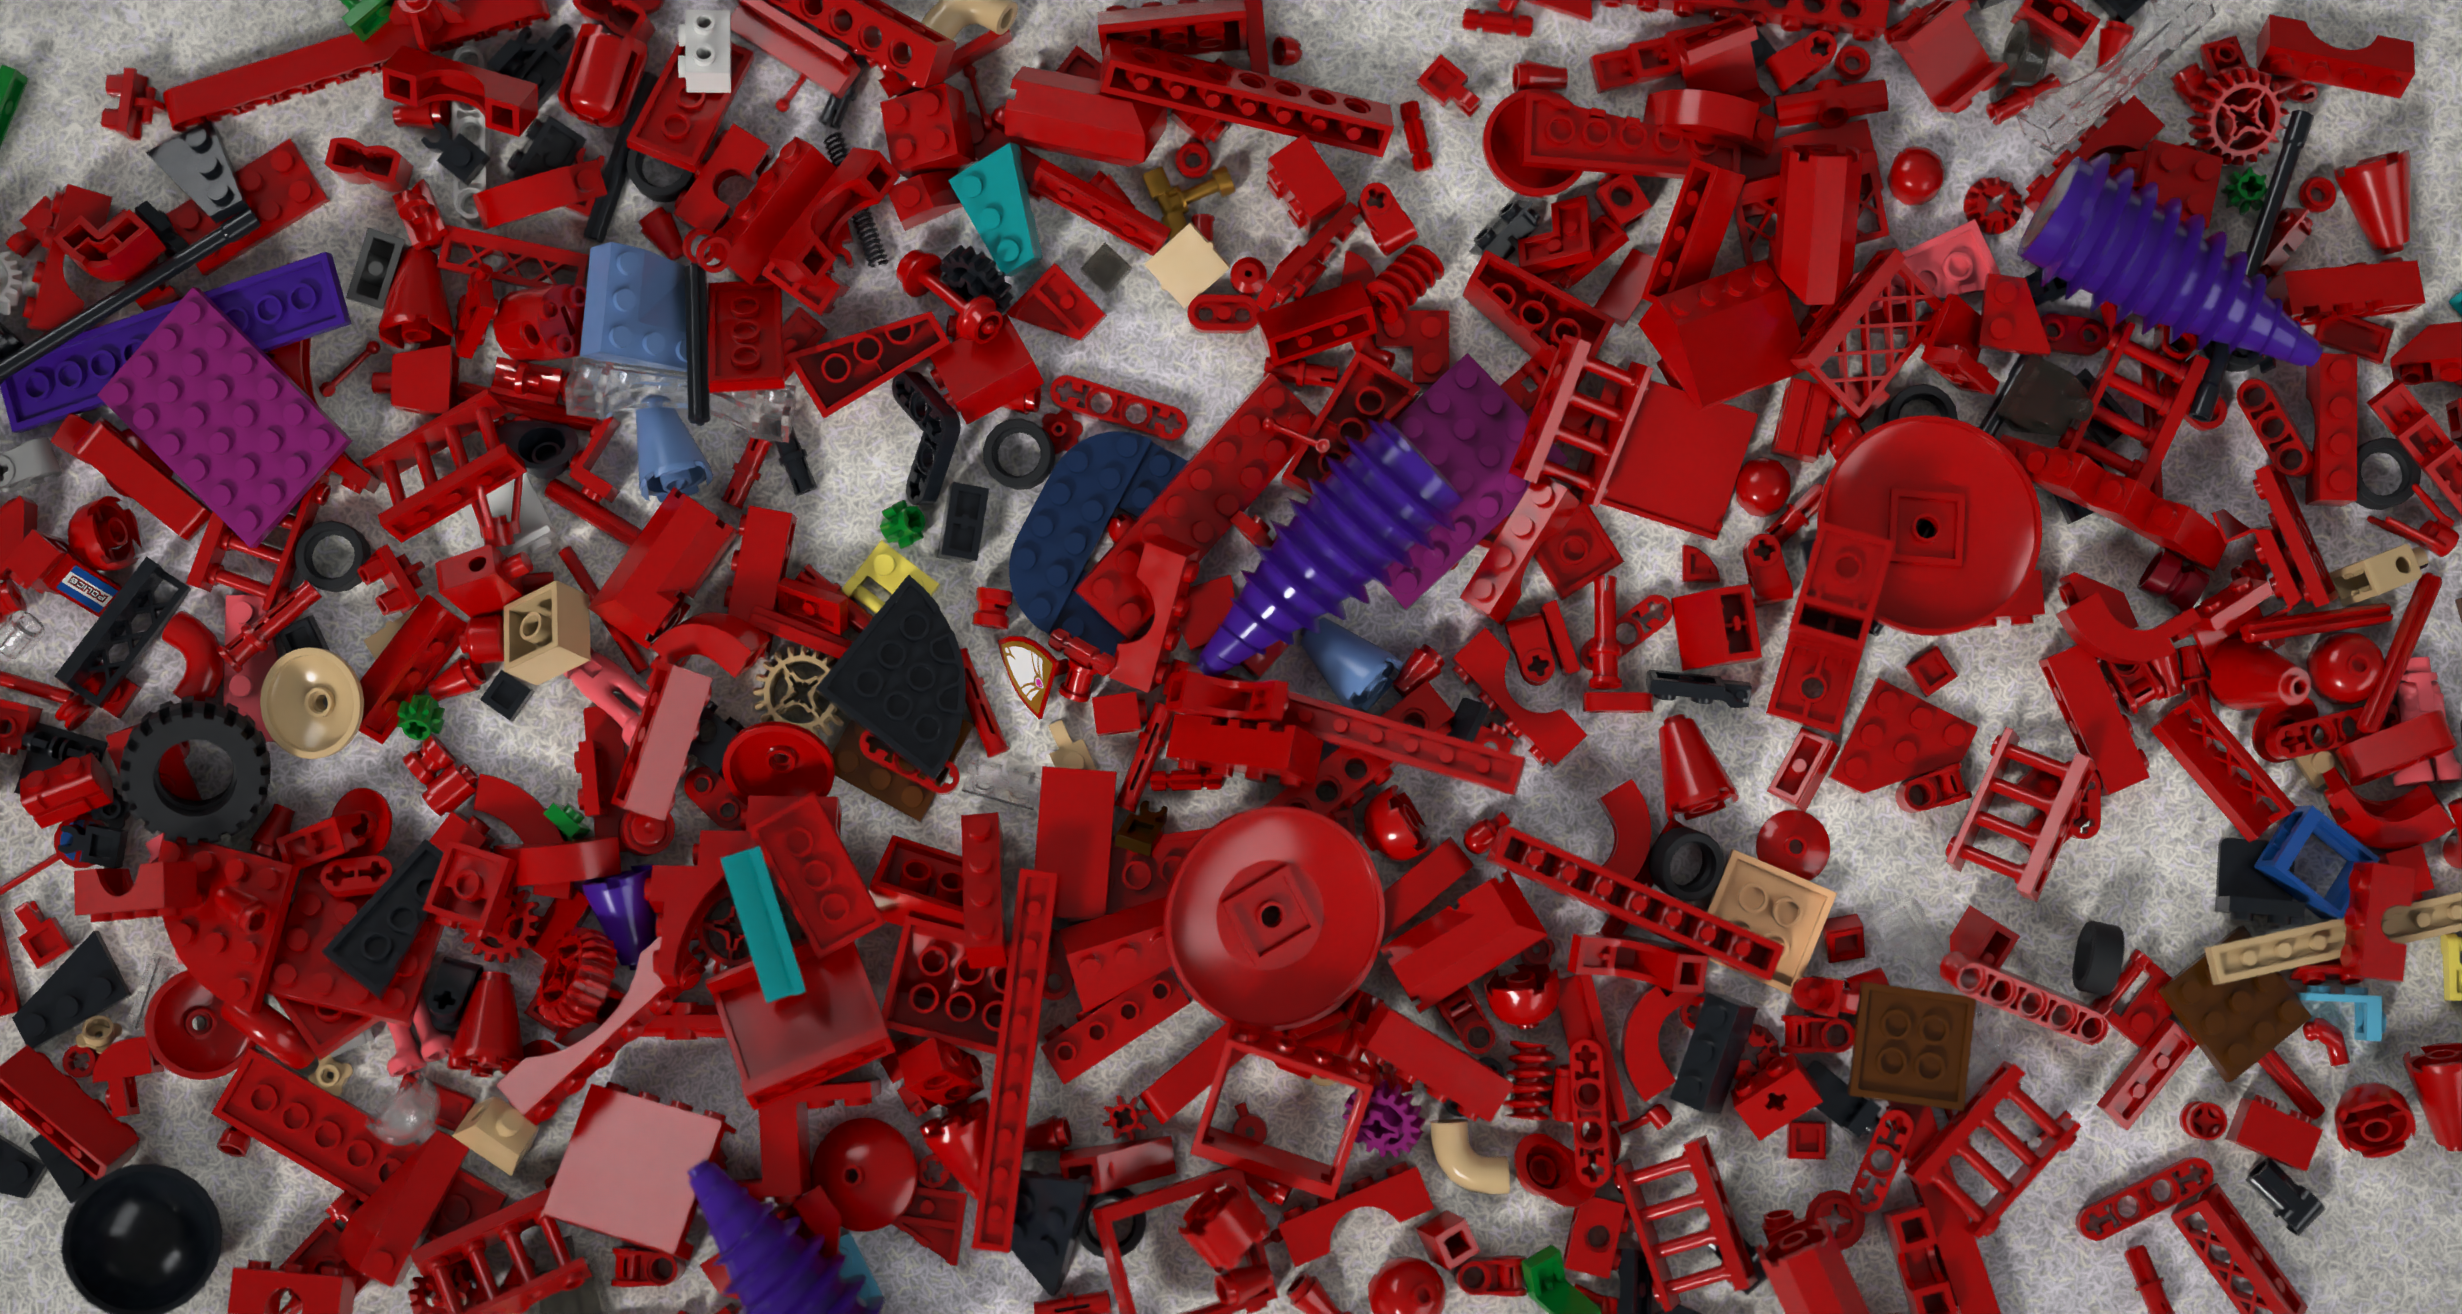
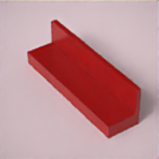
M427 594L423 598L422 602L416 607L360 680L364 697V712L359 731L381 744L386 741L397 726L400 718L397 713L401 702L411 703L413 695L418 696L423 693L428 682L433 680L460 645V632L466 630L467 622L445 608L431 595Z

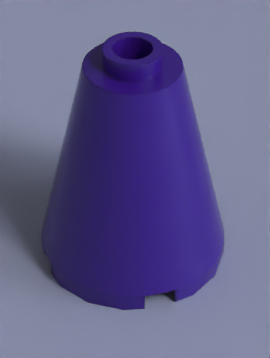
M654 864L630 866L631 870L621 871L622 874L588 879L582 883L583 892L605 935L614 941V948L617 949L616 957L620 965L629 966L630 971L637 969L640 953L657 939V913L654 912L650 902L646 901L644 897L645 879L651 878L652 865Z

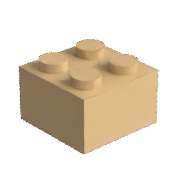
M556 580L505 605L504 672L534 685H539L590 661L589 595Z

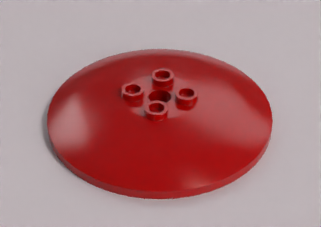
M1929 415L1910 416L1892 420L1868 431L1846 449L1834 464L1825 481L1819 500L1817 532L1820 521L1895 541L1873 619L1880 624L1908 634L1921 636L1952 635L1976 628L1993 619L2015 601L2023 591L2033 574L2041 549L2042 517L2040 505L2033 484L2023 466L1992 435L1976 426L1953 418ZM1917 521H1930L1935 529L1934 536L1931 538L1920 536L1916 530ZM1846 558L1836 564V571L1843 578H1852L1857 574L1858 566L1855 561Z
M1285 805L1256 807L1236 813L1210 828L1191 846L1180 861L1169 885L1164 906L1163 929L1166 950L1175 974L1183 987L1193 999L1216 1017L1230 1024L1232 1022L1252 1024L1259 1028L1260 1031L1289 1030L1313 1023L1327 1016L1347 1001L1360 987L1369 974L1381 946L1385 923V902L1379 875L1372 860L1358 840L1345 828L1317 812L1300 807ZM1271 905L1277 906L1279 909L1277 921L1271 925L1263 924L1261 919L1263 910Z

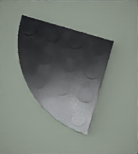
M908 575L815 688V691L934 782L945 767L961 729L966 696L965 670L956 636L940 611V607L930 594Z

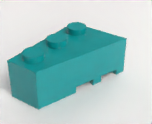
M1011 142L948 180L999 270L1008 277L1018 274L1043 259L1034 213H1032L1028 196L1027 179L1024 177L1020 158V146Z

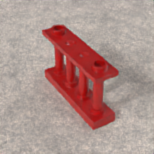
M2129 321L2119 330L2114 328L2107 338L2104 348L2108 350V353L2073 426L2065 428L2058 441V446L2087 455L2125 474L2126 478L2139 481L2146 488L2150 489L2210 360L2198 354L2180 363L2164 357L2129 340L2136 324ZM2122 353L2171 376V381L2175 382L2170 395L2166 393L2162 396L2115 373L2114 370ZM2106 387H2112L2155 408V413L2160 415L2155 426L2146 428L2099 405ZM2091 418L2140 441V446L2144 447L2139 460L2135 458L2131 461L2084 438L2083 435Z
M1563 334L1508 473L1535 484L1540 475H1547L1580 488L1576 498L1598 507L1601 499L1606 496L1609 490L1610 476L1642 397L1650 388L1651 375L1654 369L1631 361L1628 370H1624L1590 356L1591 343ZM1586 370L1621 384L1614 405L1576 391L1575 385L1580 372ZM1573 405L1608 419L1600 440L1562 426L1561 420L1566 407ZM1557 439L1593 453L1594 455L1587 473L1583 474L1549 461L1547 455L1552 442Z
M488 389L474 395L362 460L365 468L383 483H387L393 506L378 514L380 525L401 543L478 500L477 484L484 486L485 494L487 495L527 472L524 460L506 443H500L494 420L508 413L506 406ZM480 429L487 453L469 462L462 438ZM449 446L456 470L438 480L431 456ZM418 465L424 489L407 498L400 474Z
M322 475L303 496L297 515L287 514L279 522L278 526L291 530L284 550L262 543L257 548H250L212 511L186 584L211 592L213 585L217 586L220 583L264 598L262 610L270 611L293 592L290 585L297 569L295 560L297 543L304 532L312 527L319 506H324L327 503L331 493V486L328 485L330 478ZM234 549L278 564L271 585L224 570V566L221 564L226 551Z
M2006 727L2002 736L1998 735L1992 744L1990 754L1993 757L1958 836H1953L1947 845L1945 854L1948 858L1946 862L1953 869L1961 872L1967 860L2015 879V884H2018L2016 890L2021 896L2037 902L2097 766L2090 757L2077 752L2072 762L2067 761L2063 763L2017 746L2020 737L2012 728ZM2010 760L2018 761L2060 777V781L2063 783L2057 796L2052 795L2048 797L2003 780L2002 778ZM1995 794L2004 795L2045 811V815L2048 817L2042 830L2037 829L2033 831L1987 813ZM1980 828H1987L2030 845V849L2033 851L2027 864L2022 863L2018 865L1972 847Z
M2003 1061L1965 1103L1964 1111L1959 1110L1903 1171L1914 1183L1925 1186L1927 1182L1929 1184L1935 1183L1973 1219L1965 1230L1970 1235L1979 1239L1983 1235H1991L1999 1227L2001 1215L2059 1151L2064 1152L2074 1144L2077 1139L2075 1133L2082 1127L2077 1121L2064 1118L2060 1123L2055 1121L2020 1088L2021 1083L2019 1081L2026 1073L2015 1063ZM2003 1098L2005 1100L2011 1099L2049 1135L2034 1152L1995 1116L1996 1111L1994 1108ZM1978 1126L1989 1130L2023 1162L2022 1166L2009 1180L1970 1145L1971 1139L1969 1136ZM1952 1155H1960L1998 1191L1984 1208L1944 1172L1945 1167L1943 1165Z
M1706 1135L1693 1138L1683 1145L1685 1151H1683L1682 1156L1634 1170L1630 1158L1614 1166L1615 1173L1613 1174L1616 1189L1620 1194L1624 1195L1654 1280L1651 1284L1653 1295L1658 1303H1662L1665 1312L1673 1310L1681 1303L1679 1293L1726 1280L1728 1283L1732 1282L1736 1292L1750 1288L1758 1280ZM1686 1170L1689 1173H1693L1698 1186L1695 1192L1647 1206L1640 1187L1641 1184ZM1697 1207H1701L1703 1210L1706 1209L1711 1223L1708 1225V1229L1660 1243L1653 1223L1654 1220ZM1712 1243L1715 1246H1719L1724 1259L1721 1265L1673 1279L1666 1257Z
M552 1186L409 1251L413 1263L422 1277L427 1275L434 1276L448 1314H512L561 1290H573L581 1286L585 1279L592 1276L583 1257L572 1261L556 1220L542 1214ZM536 1225L542 1227L558 1266L557 1269L538 1278L520 1238L523 1231ZM499 1242L506 1243L522 1282V1285L503 1294H500L484 1254L486 1248ZM464 1258L470 1259L486 1302L467 1311L463 1309L448 1271L451 1264Z

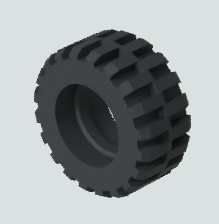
M194 696L182 697V702L173 704L170 700L160 704L159 710L155 713L149 711L141 718L139 726L134 727L129 734L120 765L119 780L122 782L121 793L124 801L129 802V811L135 820L141 818L145 822L144 828L152 834H155L157 830L164 833V840L175 843L177 837L187 838L186 845L198 846V840L208 839L211 844L220 842L223 834L229 833V835L234 836L242 831V824L244 822L251 823L258 815L259 806L264 805L270 784V753L267 750L266 739L262 731H257L255 722L248 715H240L238 707L227 703L226 706L217 704V698L205 697V701H194ZM187 740H204L219 746L230 756L233 764V777L228 788L213 798L200 801L187 800L174 795L165 788L159 777V763L166 750L177 743Z

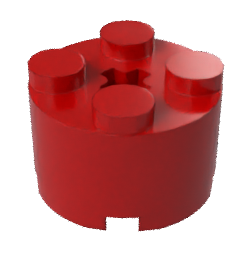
M1233 1179L1223 1181L1222 1183L1226 1188L1219 1192H1216L1212 1187L1202 1194L1184 1214L1183 1219L1187 1223L1185 1228L1179 1226L1178 1229L1180 1235L1211 1268L1221 1266L1226 1270L1235 1268L1244 1257L1243 1252L1253 1243L1261 1241L1270 1231V1226L1266 1223V1214L1239 1183Z

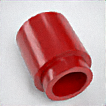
M453 762L426 785L427 790L422 794V797L436 814L443 816L446 812L451 813L477 792V785L475 783L479 780V777L466 763L459 766Z

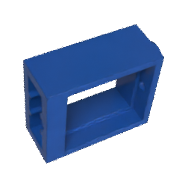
M2313 805L2296 806L2297 808L2283 819L2254 867L2297 901L2305 902V907L2320 919H2342L2349 908L2351 890L2348 880L2353 870V863H2377L2380 858ZM2311 833L2347 860L2324 898L2288 871Z

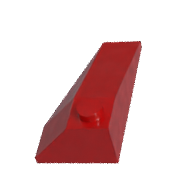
M437 1129L350 1216L334 1251L358 1272L391 1288L403 1283L413 1263L409 1251L422 1245L470 1148L451 1135Z

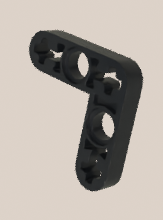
M903 371L893 378V397L923 431L907 479L906 494L909 502L913 505H933L939 497L961 429L960 419L957 412L946 403L945 399L921 373Z

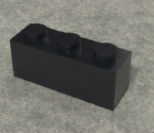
M1707 992L1670 1099L1702 1113L1721 1114L1758 1010L1757 1007L1728 995Z

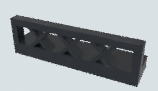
M146 556L55 674V677L77 694L102 708L182 604L191 588L165 572L158 563ZM162 580L178 589L170 601L155 604L154 592ZM149 600V605L144 606L146 602ZM162 610L161 613L157 616V611ZM150 612L152 624L148 630L133 634L132 620L136 615ZM128 642L129 655L125 660L110 663L108 652L113 645ZM105 672L106 685L97 696L82 687L91 674Z

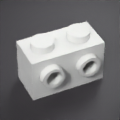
M686 10V24L678 25L679 46H685V55H678L679 78H686L687 92L731 93L730 10Z

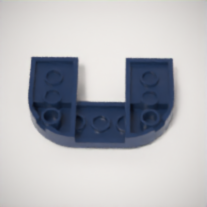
M1117 431L1105 432L1086 438L1070 448L1061 457L1018 533L1009 561L1010 584L1015 600L1022 612L1035 627L1050 636L1053 630L1061 628L1071 633L1072 639L1076 636L1100 649V654L1106 652L1113 657L1115 656L1118 643L1126 638L1074 591V588L1088 574L1084 569L1116 509L1120 508L1138 518L1186 465L1188 460L1153 443L1151 439L1145 436Z

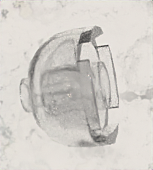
M421 1071L414 1073L417 1079L414 1083L411 1084L407 1079L404 1080L374 1109L379 1114L374 1122L369 1117L365 1121L364 1126L382 1142L393 1146H404L418 1139L423 1143L438 1129L434 1122L441 1111V1098L436 1087Z

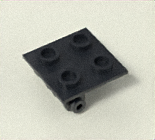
M37 722L35 730L32 733L27 731L22 738V745L26 746L28 751L14 793L20 794V780L36 770L44 771L55 767L68 758H79L93 753L101 764L108 742Z

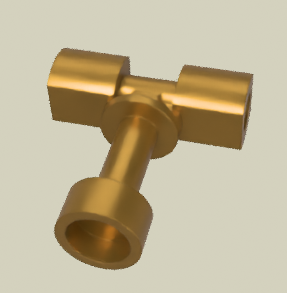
M1225 165L1211 171L1212 179L1184 191H1181L1178 185L1171 187L1163 167L1155 168L1142 175L1152 202L1157 201L1163 214L1161 218L1162 224L1171 228L1168 235L1169 241L1188 225L1183 215L1189 212L1188 204L1216 192H1219L1222 198L1236 192Z

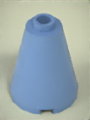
M659 396L643 400L636 409L638 472L641 495L648 501H650L649 495L657 496L658 501L663 502L673 487L687 496L700 492L698 485L706 480L708 486L712 481L713 473L709 463L669 400L662 399Z
M1325 617L1319 619L1321 626L1320 634H1316L1303 627L1300 633L1303 637L1300 643L1344 707L1355 710L1361 707L1367 711L1392 686L1393 680L1389 676L1395 669L1400 673L1403 662L1397 656Z

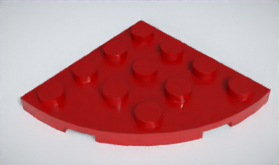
M163 833L158 862L196 861L197 907L181 908L180 916H162L166 931L176 953L191 975L216 997L236 1008L250 1013H259L300 866L214 843L211 844L203 840H198V846L186 845L187 838L177 837L176 842L172 843L164 840ZM231 885L236 890L265 901L271 913L268 925L261 932L254 935L239 932L222 908L215 903V896L222 887Z

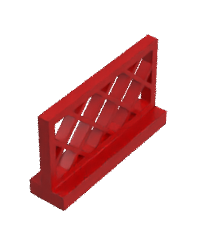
M1872 149L1860 150L1863 152L1862 175L1868 174L1870 189L1863 200L1859 199L1858 218L1865 208L1876 214L1878 230L1864 233L1857 229L1856 244L1890 236L1876 165H1879L1876 150ZM1781 171L1746 179L1734 208V215L1745 266L1762 261L1753 260L1751 247L1759 235L1769 241L1770 236L1762 232V229L1772 213L1777 215L1776 207L1778 205ZM1774 198V200H1773V202L1771 203V205H1769V204H1767V203H1765V202L1763 201V200H1767V199ZM1871 198L1873 199L1874 207L1868 204ZM1757 202L1768 210L1758 226L1754 227L1745 221L1742 206ZM1747 228L1754 231L1750 238L1748 236Z
M1897 248L1878 250L1841 295L1836 304L1832 306L1789 359L1799 370L1805 369L1855 419L1861 418L1933 329L1939 311L1944 304L1905 265L1903 261L1906 257ZM1897 273L1905 280L1906 296H1891V280ZM1924 299L1933 309L1925 321H1916L1915 300ZM1906 300L1907 322L1893 323L1892 301ZM1883 301L1884 323L1869 324V307L1873 302ZM1907 326L1908 342L1903 348L1894 349L1893 327ZM1884 327L1885 349L1870 350L1869 328ZM1851 329H1861V351H1847L1846 335ZM1871 354H1885L1886 369L1881 376L1871 375ZM1862 355L1863 377L1848 378L1847 356ZM1838 356L1839 378L1830 379L1820 369L1828 357ZM1863 381L1864 397L1856 405L1849 398L1848 382Z

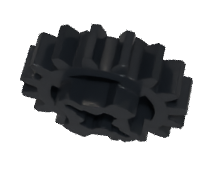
M959 245L942 259L944 263L940 266V269L945 273L942 276V280L947 282L948 286L967 302L981 295L988 296L995 301L997 310L1001 314L1011 305L1010 301L1013 299V295L1008 291L1012 286L1005 282L1004 277L1006 274L997 271L995 268L996 262L985 256L984 252L981 251L979 254H976L972 246L965 249L962 245Z

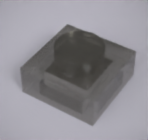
M1104 243L1080 270L1108 296L1131 272L1132 267L1110 246Z

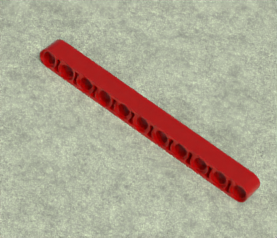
M457 0L450 2L461 8L465 15V22L447 23L444 19L442 26L437 31L430 33L431 43L428 53L440 50V53H444L464 46V42L474 40L476 43L498 36L497 32L508 29L509 32L526 26H532V22L543 19L545 22L551 18L547 0ZM388 21L364 42L352 32L167 89L162 95L172 130L185 132L188 131L187 127L196 124L199 126L209 120L213 123L221 121L222 116L233 114V117L257 110L256 106L265 103L268 106L290 100L291 95L302 93L303 96L326 89L325 85L336 82L339 85L359 79L360 74L371 71V75L381 72L382 66L402 45L421 50L417 45L414 29L410 24L394 25L392 21Z
M1451 837L1442 842L1441 845L1383 892L1385 923L1381 943L1474 866ZM1226 1022L1138 1096L1161 1125L1171 1119L1212 1084L1231 1027L1230 1023ZM1235 1049L1229 1069L1249 1053Z
M1881 967L1844 978L1845 988L1849 987L1850 990L1859 992L1860 982L1889 985ZM1887 1101L1889 1106L1886 1107V1110L1894 1107L1904 1108L1912 1114L1915 1120V1130L1903 1156L1905 1166L1908 1167L1939 1133V1129L1931 1106ZM1897 1116L1894 1121L1890 1120L1893 1131H1898V1133L1900 1131L1907 1132L1908 1128L1902 1125L1904 1120L1902 1117ZM1948 1159L1943 1165L1945 1167L1944 1172L1956 1182ZM1910 1179L1917 1202H1922V1205L1928 1207L1938 1242L1936 1244L1938 1250L1935 1251V1255L1942 1275H1946L1950 1283L1959 1314H2001L1976 1238L1965 1230L1970 1223L1967 1213L1935 1183L1929 1184L1927 1182L1925 1186H1921Z

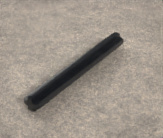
M643 72L629 117L620 126L602 177L608 194L595 199L583 233L584 237L592 242L603 243L605 241L628 173L626 163L630 148L627 147L626 139L659 79L658 76L651 72Z
M691 262L690 265L684 268L688 420L690 423L697 424V426H703L711 419L708 386L706 270L701 268L698 263Z

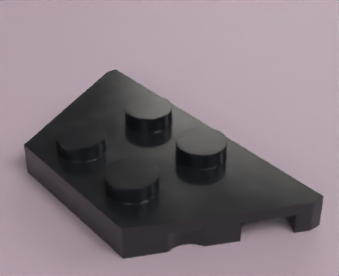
M1021 1170L1011 1250L1045 1291L1054 1297L1060 1291L1093 1178L1088 1175H1082L1079 1179H1068L1063 1177V1173L1049 1172L1048 1174H1041L1038 1171Z

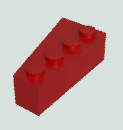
M1485 250L1462 295L1548 372L1563 334L1591 343L1589 354L1595 358L1616 320L1488 250ZM1586 370L1580 372L1575 385L1576 391L1587 373Z
M2402 257L2386 259L2378 264L2359 262L2342 267L2284 271L2282 274L2271 277L2272 281L2265 288V292L2271 299L2280 298L2282 300V309L2293 320L2299 321L2301 327L2316 325L2318 320L2328 318L2326 323L2341 321L2331 317V312L2336 310L2338 317L2355 316L2358 318H2368L2414 311L2426 303L2418 261H2403Z
M932 311L794 351L785 354L822 417L826 418L950 344V341Z
M1357 351L1307 436L1316 440L1327 439L1332 445L1330 453L1322 455L1317 451L1316 447L1302 442L1282 475V484L1309 499L1313 492L1307 477L1324 483L1332 474L1326 456L1343 463L1351 454L1345 436L1363 442L1372 433L1368 419L1380 424L1386 418L1393 422L1419 396L1421 388Z
M1175 713L1166 757L1178 762V769L1199 773L1200 767L1211 768V774L1232 778L1234 772L1245 774L1244 779L1259 783H1266L1267 777L1279 779V785L1300 789L1301 783L1315 785L1324 741L1307 731L1293 725H1285V728H1281L1264 722H1258L1256 729L1254 724L1235 719H1228L1226 725H1222L1223 721L1217 718Z
M1166 897L1059 930L1084 1013L1172 966L1166 950L1163 929Z

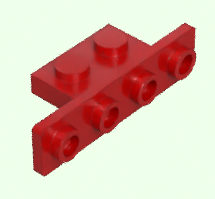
M599 706L587 707L583 710L586 741L578 742L579 751L574 752L575 770L577 773H581L582 788H578L577 792L578 805L580 810H585V816L593 818L595 836L618 837L619 852H627L626 847L619 840L618 825L623 814L628 810L611 804L626 760L625 742L622 739L623 728Z

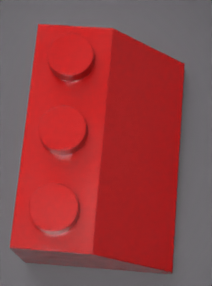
M892 835L869 886V892L884 920L903 926L905 917L909 916L964 930L962 856Z

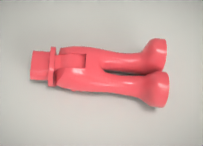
M590 647L591 660L563 674L573 682L584 696L608 713L623 728L622 739L630 747L640 715L624 705L613 693L619 692L642 711L649 691L640 686L615 662L596 651L594 652Z
M2429 657L2410 658L2400 681L2404 682L2399 684L2397 690V705L2401 723L2435 710H2441L2446 719L2444 694L2441 693L2440 686L2435 681L2438 678L2437 672H2431ZM2450 750L2432 758V768L2428 759L2395 772L2393 775L2394 787L2417 786L2425 782L2431 784L2461 782L2462 765L2456 760L2453 750Z
M423 994L413 1018L421 1042V1050L410 1027L386 1022L396 1048V1054L387 1062V1070L390 1077H398L417 1071L427 1066V1062H435L449 1055L453 1040L450 1036L442 1034L433 1026L431 1014Z

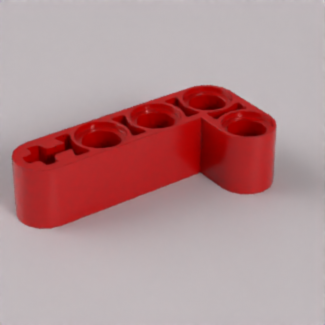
M100 417L73 447L74 451L180 537L190 542L209 521L212 510L126 441L128 438L116 426Z

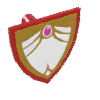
M1012 635L997 640L1003 663L1017 695L1039 720L1042 719L1054 677L1068 673L1070 668L1068 659L1057 660L1037 641L1025 636Z

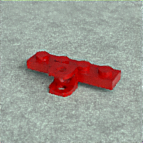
M1349 201L1303 247L1298 245L1278 264L1255 303L1267 312L1276 302L1282 305L1294 292L1295 287H1297L1293 299L1304 298L1318 283L1327 267L1323 264L1336 250L1337 246L1335 244L1339 240L1344 244L1357 229L1354 221L1361 210Z

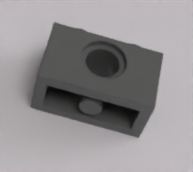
M368 227L345 299L383 310L405 239Z

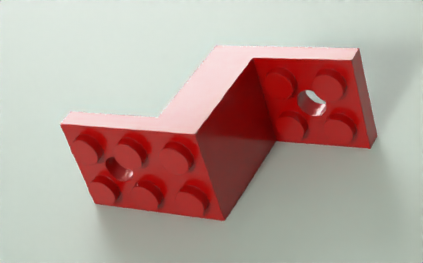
M1820 521L1789 626L1787 644L1766 715L1835 735L1839 734L1895 541ZM1847 558L1855 561L1858 566L1857 574L1852 578L1841 577L1836 571V564L1840 560ZM1816 679L1820 681L1824 688L1822 695L1815 699L1807 698L1802 692V684L1806 680Z
M881 1079L820 1083L759 1108L762 1178L734 1181L740 1187H747V1193L758 1202H765V1197H774V1204L793 1203L798 1200L804 1193L812 1190L808 1109L829 1108L830 1106H835V1100L844 1099L845 1106H862L872 1103V1097L881 1095Z

